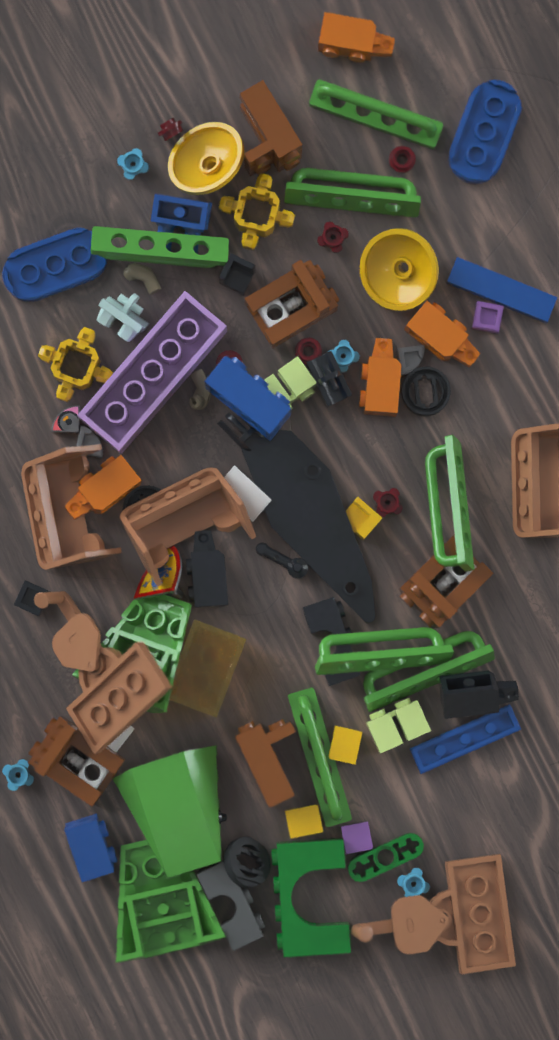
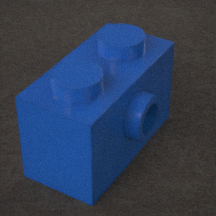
M96 813L65 823L64 831L81 881L85 882L113 873L114 863L118 862L114 847H108L105 838L109 836L105 820L100 821Z

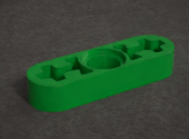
M405 833L352 858L348 864L349 875L357 882H364L418 857L424 848L423 841L415 833ZM406 839L417 840L416 851L414 853H411L409 850L401 852L404 858L399 860L398 853L392 845L398 843V848L406 845ZM383 849H388L393 853L394 858L389 865H382L378 861V853ZM373 854V861L379 869L373 871V866L365 869L366 874L364 876H361L359 873L354 874L355 863L360 861L362 865L370 862L367 857Z

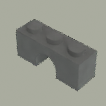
M224 859L214 866H209L197 872V876L209 900L219 895H226L232 898L236 904L235 914L221 922V927L233 951L263 937L262 929L266 926L260 913L254 914L250 906L254 900L248 888L242 889V887L236 885L229 878L224 867Z

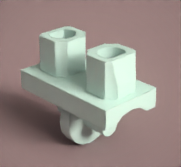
M135 293L130 298L120 294L117 301L109 296L106 300L103 298L98 305L101 307L97 321L108 328L112 326L116 318L124 324L119 330L118 335L127 342L132 341L138 333L145 331L149 325L148 322L138 316L144 309L136 304L139 296Z

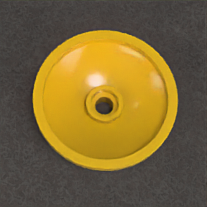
M210 122L194 127L177 141L170 153L168 160L170 179L179 190L191 195H204L219 190L234 178L242 165L245 151L242 138L233 127L220 122Z
M403 228L383 231L369 241L362 253L360 260L362 284L368 295L385 308L402 311L417 307L430 297L437 284L439 267L436 254L427 240L414 231ZM403 262L408 265L407 272L402 269Z

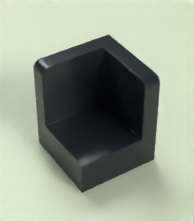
M231 253L228 262L220 274L219 282L221 285L244 295L256 272V265Z

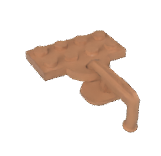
M67 592L38 593L34 597L37 607L43 609L48 607L49 604H57L68 621L53 637L52 647L64 667L79 669V683L83 693L66 709L94 754L101 753L172 688V685L143 641L136 642L123 655L111 647L103 648L100 644L101 634L98 627L89 615L80 612Z
M501 854L445 861L447 890L437 893L430 902L420 895L399 898L392 905V919L355 924L350 930L351 934L362 942L370 941L373 935L394 932L396 947L405 954L427 952L436 940L447 946H456L460 974L516 966Z

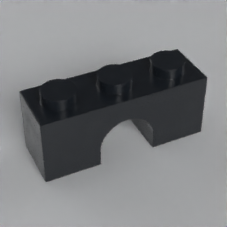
M334 597L302 607L310 634L319 631H327L331 634L352 633L350 627L344 628L341 619L346 616L341 601L336 602ZM350 644L337 645L333 654L353 653ZM360 672L325 674L328 686L361 676Z

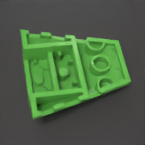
M164 594L133 600L122 613L120 622L115 628L111 627L105 634L106 639L101 645L103 648L111 647L116 649L123 655L136 642L143 641L170 684L173 685L192 605ZM76 669L72 676L79 680V669ZM172 688L152 705L147 712H166Z
M216 745L177 753L131 768L113 778L114 783L168 878L222 861Z
M147 840L121 846L116 963L155 957L202 946L226 938L194 871L168 878Z

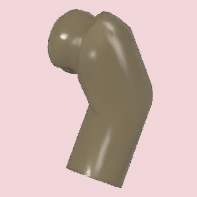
M134 262L128 264V267L124 269V277L129 281L135 279L143 281L150 295L161 290L156 276L150 267Z
M200 369L190 375L197 388L193 397H190L189 404L196 410L204 409L212 396L206 390L204 381L207 378L203 370Z

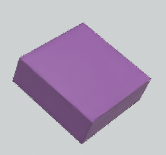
M477 301L472 329L498 334L504 306Z
M368 821L341 826L346 854L373 849Z

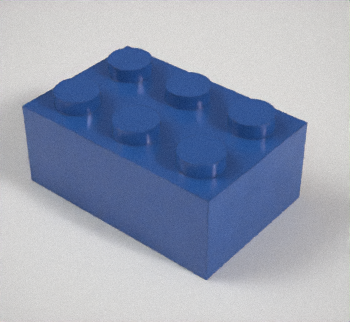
M225 356L204 381L206 390L271 441L291 416L290 401L279 392L274 395L269 391L268 383L257 374L254 377L249 375L245 370L247 368L246 365L239 359L233 357L231 360Z

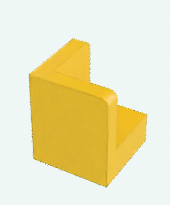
M359 497L346 510L353 532L362 540L382 520V517Z
M334 725L329 758L355 765L363 732Z
M317 805L285 809L291 839L323 832Z

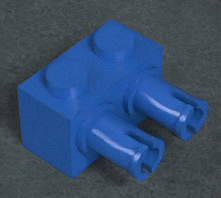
M155 194L151 221L156 222L158 225L157 232L174 233V227L181 226L182 229H185L184 234L200 235L201 232L209 229L212 202ZM170 242V243H168V244L166 245V248H167L170 252H171V250H172V249H171L172 242ZM196 245V246L193 248V250H194L195 253H197V254H198V247H199V245Z

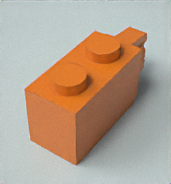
M324 12L318 52H323V55L331 58H336L339 55L349 57L351 61L360 63L365 62V60L370 61L371 56L392 57L395 38L376 32V25L372 20Z
M426 301L408 322L404 331L421 345H424L426 349L441 361H448L454 358L465 366L470 367L477 360L480 353L467 339L469 336L466 333L467 328L458 320L454 319V321H451L445 316L446 311L435 302L431 304Z
M376 338L368 364H362L361 380H366L365 391L360 390L359 407H364V414L396 417L398 414L402 364L393 358L392 339Z
M122 455L116 459L114 456H111L100 465L102 469L95 475L90 472L79 481L80 486L78 487L77 494L65 505L66 511L74 520L91 511L94 514L105 513L126 497L133 489L141 485L142 480Z

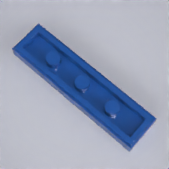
M459 257L456 258L447 280L449 285L546 324L558 298Z
M508 704L499 708V713L483 715L413 746L409 750L420 774L515 733L521 730V727L511 705Z

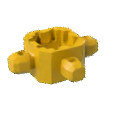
M260 174L257 177L255 187L248 186L240 191L238 201L234 197H221L219 209L230 215L231 212L235 213L234 224L239 231L245 232L242 236V247L245 249L254 250L259 240L258 236L267 237L272 234L276 223L280 227L289 228L293 226L295 214L285 209L279 211L280 200L275 192H271L272 178L270 175ZM254 198L263 202L267 201L272 205L267 225L262 224L260 226L255 223L245 222V219H242L247 199L251 200Z
M87 327L81 329L77 337L78 342L67 339L60 343L57 351H55V347L43 345L38 353V357L42 361L49 364L53 362L51 365L52 373L56 380L62 383V385H58L56 397L64 402L71 400L75 392L73 387L80 390L87 389L92 386L94 378H96L97 382L105 384L113 374L109 368L99 367L100 358L95 348L90 347V344L93 345L95 340V331ZM69 350L78 351L91 358V363L83 380L61 373L60 368Z

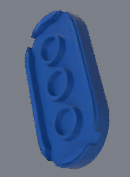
M501 80L487 81L478 85L469 97L448 157L453 173L462 181L471 184L484 183L492 179L500 169L522 109L517 91L509 83Z
M74 228L12 252L3 267L2 278L6 288L14 297L22 301L33 302L96 279L104 271L108 259L91 254L92 231L84 228Z

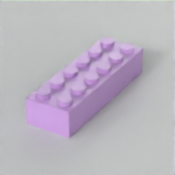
M184 291L77 416L116 451L122 454L227 333V326Z

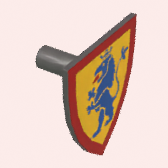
M174 545L167 548L169 554L168 561L163 567L156 569L162 585L157 587L146 570L138 584L134 600L169 594L171 597L179 600L182 599L184 593L178 588L182 572V558L179 550Z

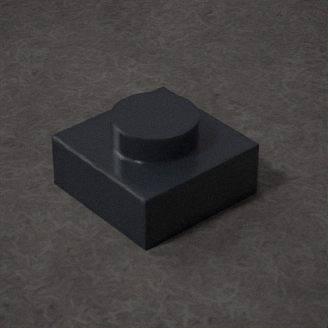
M25 580L14 602V606L40 617L43 609L36 606L34 597L38 593L51 591Z

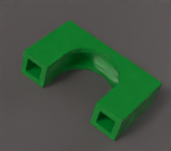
M343 838L277 842V849H271L272 866L278 865L279 877H273L274 894H280V905H275L276 922L282 923V933H277V949L283 950L284 957L351 953L348 921L330 923L309 922L295 911L291 901L293 887L297 880L305 873L313 870L345 868Z

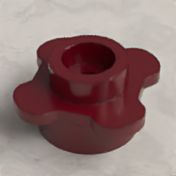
M327 222L324 224L323 234L318 237L317 242L321 247L327 246L332 249V252L339 253L342 250L344 239H347L349 236V232L346 228L334 225L333 222ZM335 235L336 238L332 240L330 237Z
M391 488L389 491H376L374 493L373 499L377 503L376 513L381 517L391 513L398 515L402 512L403 508L399 504L398 497L400 492L398 489ZM389 500L390 505H386L385 501Z

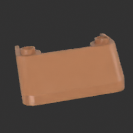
M559 423L518 429L513 434L511 440L513 530L521 538H559Z
M101 444L65 447L28 461L22 467V482L37 561L44 570L96 561L122 553L121 547L105 549L104 541L97 533L88 534L85 515L74 520L65 509V505L78 492V481L89 472L90 465L87 455L102 450Z
M216 468L203 469L128 506L120 514V519L134 548L157 587L162 585L156 569L163 567L168 561L169 554L167 548L195 535L196 531H203L215 525L219 531L232 532L242 526L251 539L256 537L244 503Z

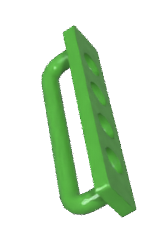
M323 80L316 81L309 101V105L313 108L430 149H435L443 128L442 122ZM333 97L346 103L343 107L337 108L331 104L330 100ZM356 107L368 109L371 113L365 117L360 116L356 112ZM385 115L396 119V122L390 126L385 125L381 120V116ZM410 124L422 128V130L418 134H411L407 131L406 125Z
M302 168L293 174L291 182H286L284 202L286 204L418 217L421 196H417L414 184L404 178ZM303 179H316L400 188L405 190L406 194L305 184L301 182ZM361 200H369L371 202H362Z
M98 226L92 228L91 254L99 255L105 259L212 268L218 265L225 266L228 262V238ZM116 237H120L127 244L122 248H117L112 245L111 241ZM142 240H150L154 247L150 250H143L140 248L139 243ZM170 242H176L181 246V250L173 253L166 248V245ZM201 244L208 248V253L199 255L195 253L193 248Z
M452 434L445 436V444L432 448L425 458L433 551L435 559L440 565L445 567L460 566L467 572L474 570L463 456L461 442ZM444 455L447 456L457 555L447 556L444 550L436 460Z
M428 627L332 634L322 639L319 644L320 657L315 665L316 675L441 665L450 661L454 650L452 645H444L441 635L436 630ZM428 638L433 643V646L343 654L330 653V647L334 645Z
M472 631L460 632L443 639L444 645H452L453 647L465 642H471L475 650L379 691H376L374 687L375 680L403 668L369 671L363 681L366 693L364 701L368 712L440 683L439 676L465 673L493 661L495 655L491 644L485 646L482 638Z
M308 688L288 695L289 703L325 826L331 827L351 821L352 816L336 762L329 758L331 744L314 688ZM301 713H302V716H303V720H304L305 725H304V724L301 722V720H300V715H301ZM309 740L313 751H311L308 747ZM316 767L318 768L320 777H318L316 774ZM324 793L326 795L328 804L324 801Z

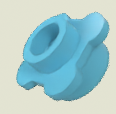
M137 148L127 152L125 155H120L117 159L118 165L122 166L124 170V177L128 180L134 179L135 175L139 173H146L149 169L148 163L144 162L142 158V151ZM131 162L136 163L135 166H131L130 164Z
M347 340L339 341V345L334 350H329L332 351L341 372H346L348 366L353 362H358L360 358L359 353L353 350ZM341 354H345L346 357L341 358Z
M25 759L19 760L17 764H7L3 767L2 772L6 775L7 787L11 791H16L22 785L29 786L34 782V777L30 775L28 770L29 763ZM17 772L21 774L19 778L16 777Z
M413 868L411 873L405 876L400 875L397 879L398 885L405 891V897L427 893L430 889L429 883L424 881L422 870L419 868ZM411 882H416V886L412 887Z

